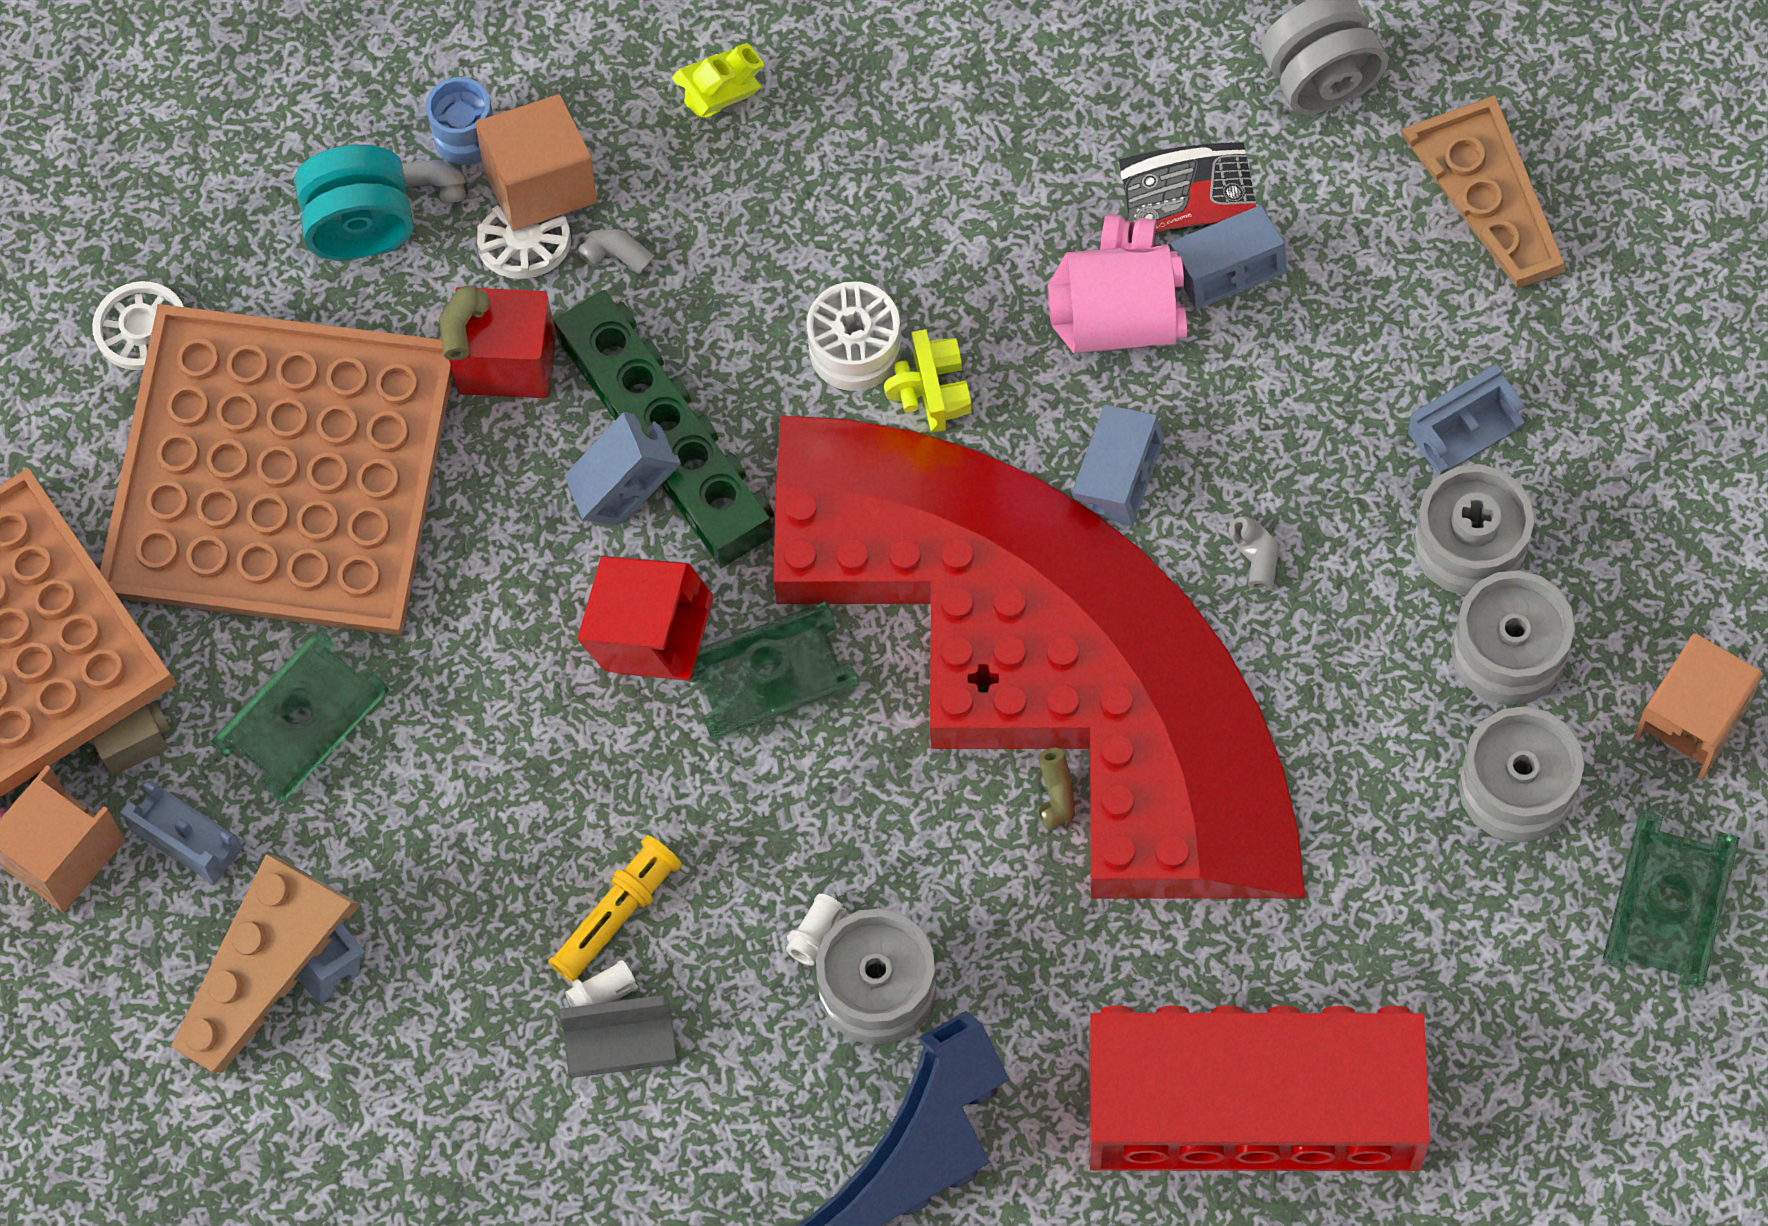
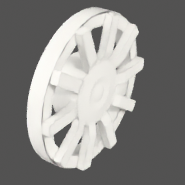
M495 206L491 209L492 212L478 225L477 247L481 260L490 270L509 278H532L553 270L565 259L571 245L570 228L565 215L552 218V220L541 225L537 223L512 231L501 207ZM501 220L507 227L502 228L494 225ZM557 227H560L562 231V236L543 234ZM488 234L503 237L485 243ZM545 243L559 244L553 254L544 248ZM499 247H505V250L498 259H495L488 252ZM539 255L544 259V261L529 265L528 262ZM511 257L514 260L521 261V266H511L505 263Z
M145 281L129 283L113 290L102 300L93 318V336L101 353L106 359L119 367L143 370L147 356V344L150 342L157 305L166 299L173 306L184 307L179 297L161 284ZM142 293L158 295L152 306L143 303ZM129 295H134L135 304L127 308L118 302ZM113 305L121 313L119 321L105 320L106 314ZM102 327L120 328L121 333L104 341ZM124 339L127 341L120 355L108 347ZM134 345L139 346V359L126 358Z

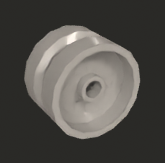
M1357 0L1305 1L1281 16L1270 26L1262 38L1260 52L1271 72L1277 78H1280L1279 87L1290 107L1297 114L1315 115L1354 100L1377 83L1386 71L1389 56L1373 30L1368 29L1369 20Z
M1481 464L1457 466L1437 476L1424 492L1413 537L1416 560L1426 576L1444 590L1466 596L1477 582L1496 572L1521 570L1535 522L1530 497L1520 482L1503 470Z
M1515 570L1496 572L1477 582L1463 598L1451 644L1454 669L1465 686L1484 700L1503 705L1530 703L1547 694L1562 676L1575 632L1572 607L1558 587L1536 574Z
M1523 706L1502 709L1481 722L1471 735L1458 783L1463 808L1475 825L1495 838L1516 843L1539 840L1557 830L1570 814L1580 787L1585 765L1580 742L1565 722L1548 711Z
M883 908L858 910L838 920L823 937L816 956L820 1004L830 1024L848 1039L868 1045L892 1044L915 1033L930 1016L936 998L933 948L923 929L907 916ZM878 974L884 975L881 978L876 979Z

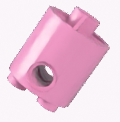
M1168 244L1142 249L1114 248L1066 252L1048 284L1049 315L1052 327L1073 354L1123 350L1150 345H1175L1177 338L1187 337L1185 307H1181L1180 301H1176L1175 287L1184 286L1181 256L1177 255V251H1170Z

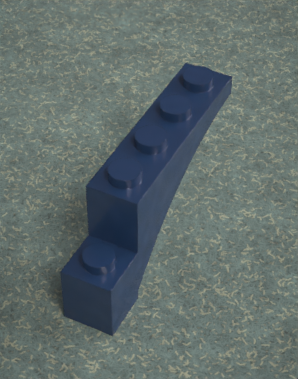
M964 1011L919 1037L923 1050L905 1099L887 1132L865 1163L847 1183L812 1215L796 1226H883L901 1214L911 1215L922 1210L930 1203V1197L948 1187H960L969 1183L978 1175L979 1169L990 1163L963 1106L967 1104L976 1105L990 1099L997 1093V1087L1010 1079L980 1021L967 1011Z

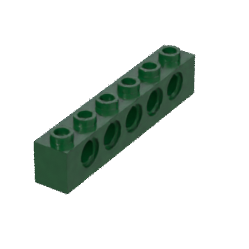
M604 289L555 318L553 322L558 342L615 421L623 412L635 414L641 424L642 432L649 439L651 438L647 433V428L652 422H656L658 425L666 421L678 424L674 429L664 431L673 454L678 456L681 464L661 486L719 568L722 569L772 538L770 519L774 517V512L767 499L760 491L752 494L743 481L746 479V474L740 462L733 453L730 452L724 455L715 443L719 438L712 423L704 414L698 417L694 414L688 405L691 403V398L685 386L677 376L671 379L668 378L661 368L664 365V361L660 352L649 338L642 342L634 330L637 327L636 321L625 303L621 301L615 304ZM612 346L623 348L621 352L615 355L602 354L606 348ZM636 384H647L650 386L648 390L642 393L628 391ZM693 459L706 462L701 468L695 470L682 467L686 462ZM718 498H729L734 501L726 508L719 509L710 506Z

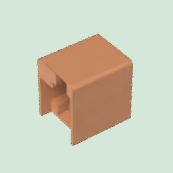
M560 94L475 121L483 172L512 231L597 204L591 155Z
M1692 634L1645 707L1633 741L1638 743L1645 731L1701 763L1703 766L1697 779L1703 781L1748 710L1763 673L1700 635Z
M46 765L0 819V864L4 870L62 913H65L126 840L106 807L103 806L95 816L85 805L64 790L52 768Z

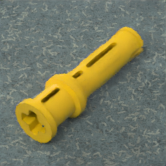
M649 835L643 838L641 841L643 848L624 870L618 869L612 875L613 879L610 882L613 887L582 921L556 955L548 961L553 969L571 983L578 979L577 977L611 940L613 935L637 907L643 909L654 901L652 893L671 871L678 872L683 866L674 853L655 838ZM651 864H654L652 868L646 873V875L643 878H640L644 874V872L649 868V866ZM623 897L626 898L619 906H616ZM607 916H609V919L603 924V926H602V927L598 930V932L592 937V939L586 944V946H585L583 949H580V947H581V946L585 943V941L591 936V934L597 929V927L602 923V921H603Z

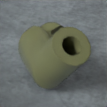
M471 285L457 289L440 314L439 325L444 357L446 359L461 360L470 354L466 324L471 316L482 317L484 312L488 311L489 296L484 290L474 289Z
M1049 748L1040 753L1038 760L1050 801L1041 803L1038 806L1037 814L1044 828L1054 830L1062 824L1065 827L1068 826L1075 816L1072 777L1065 754L1060 748Z

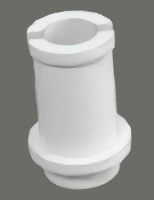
M818 894L797 931L792 930L787 935L789 942L786 947L787 952L803 964L814 965L823 937L838 920L845 917L847 910L842 908V904L836 899L825 894Z
M620 960L616 962V965L583 983L578 979L573 981V988L566 991L565 994L570 1006L575 1007L617 1001L631 992L638 991V986L626 963Z

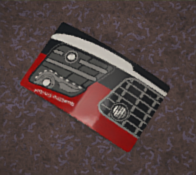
M1244 142L1183 146L1119 159L1130 222H1136L1140 218L1156 220L1155 232L1193 225L1218 223L1257 207Z

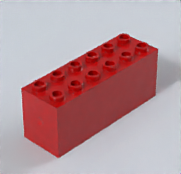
M1108 1006L1102 1008L1101 1013H1090V1171H1421L1430 1143L1424 1013H1411L1409 1008L1403 1006L1382 1007L1377 1010V1013H1355V1009L1348 1006L1327 1007L1322 1010V1013H1300V1010L1293 1006L1271 1007L1267 1009V1013H1244V1009L1238 1006L1215 1007L1211 1010V1013H1189V1009L1182 1006H1163L1158 1008L1156 1013H1134V1009L1131 1007Z

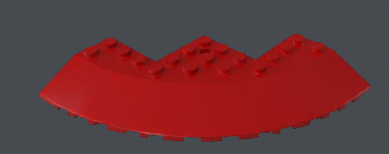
M780 416L774 540V588L776 603L931 604V749H1089L1090 899H1305L1299 830L1284 768L1261 709L1228 649L1189 597L1142 549L1091 509L1036 476L975 449L912 430L840 418ZM989 686V692L980 693L978 692V687Z

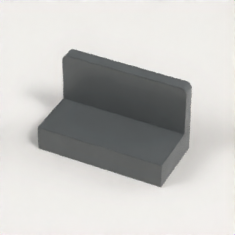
M667 995L559 1009L570 1078L677 1064L672 1013Z

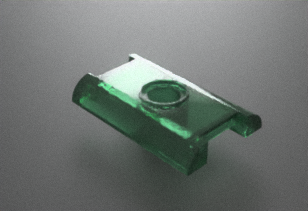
M827 601L699 649L692 678L689 682L701 680L712 709L713 716L704 719L711 741L860 686L852 664L840 668L827 635L837 631ZM770 664L780 666L771 674L763 675L758 673L764 666Z
M319 629L312 634L209 742L213 748L226 758L237 749L267 775L261 780L264 789L281 804L389 691L386 684L370 668L360 675L330 651L334 647L332 639L328 634ZM308 709L312 711L310 717L303 723L290 724L287 722L289 715L295 710Z
M1640 810L1603 960L1610 966L1623 971L1627 961L1678 974L1677 986L1686 988L1702 987L1705 984L1740 837L1716 831L1712 844L1699 842L1660 831L1664 816ZM1666 888L1674 889L1683 896L1685 902L1679 905L1667 903L1660 896L1659 891Z

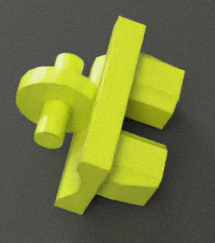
M744 43L736 46L734 50L730 49L680 68L671 78L677 85L685 88L684 102L691 111L700 117H711L719 113L722 108L747 99L759 91L761 85L754 76L764 67V62L750 44Z
M927 329L911 332L914 344L912 352L917 372L910 371L907 361L895 363L896 375L889 378L883 386L885 395L891 401H902L903 409L908 413L919 409L917 398L923 396L931 433L946 430V420L971 413V398L966 381L939 385L937 375L962 370L957 339L949 338L929 341Z

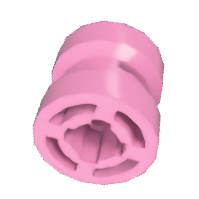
M1106 213L1100 250L1153 247L1156 220L1140 218L1136 222L1125 221L1121 215Z

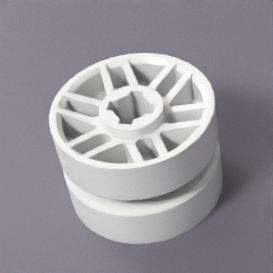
M844 282L826 289L815 299L807 316V334L810 359L817 374L830 385L849 391L873 388L890 377L895 370L894 364L899 362L901 356L899 313L892 299L878 287L863 282Z

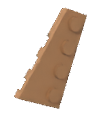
M1495 95L1401 129L1404 140L1517 289L1565 272L1564 261Z
M266 854L171 1048L211 1072L223 1073L266 1021L264 1015L279 997L285 998L298 982L295 978L313 956L318 957L331 942L332 939L329 936L344 918L349 919L361 904L280 857Z

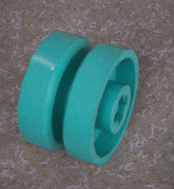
M351 144L331 148L311 156L298 167L294 176L298 204L302 211L300 219L304 241L307 249L316 256L333 261H348L389 253L409 240L414 230L408 197L405 195L407 186L400 157L390 149L375 145Z

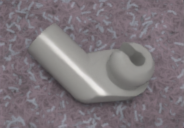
M441 160L402 163L407 188L430 185L439 186V196L443 203L459 202L465 199L464 183H467L463 172Z
M620 229L593 230L584 236L585 242L578 248L579 257L590 266H598L605 256L608 258L618 257L639 275L655 256L628 233Z
M1247 516L1237 517L1231 522L1228 531L1234 545L1251 562L1248 586L1254 589L1271 591L1274 587L1277 567L1278 542L1258 521Z

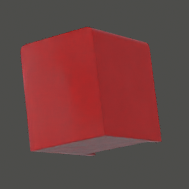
M474 288L484 290L489 296L490 303L488 311L484 312L482 317L471 316L466 324L470 354L461 360H449L458 394L526 398L549 397L552 383L556 331L547 293L535 290Z
M602 556L577 640L604 671L624 675L691 681L711 609L713 594L689 563Z

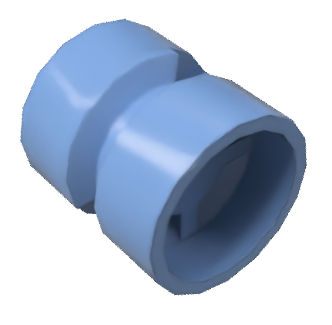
M453 77L441 81L431 90L426 101V113L437 151L446 161L457 165H471L482 160L475 121L493 116L488 93L479 82L467 77Z

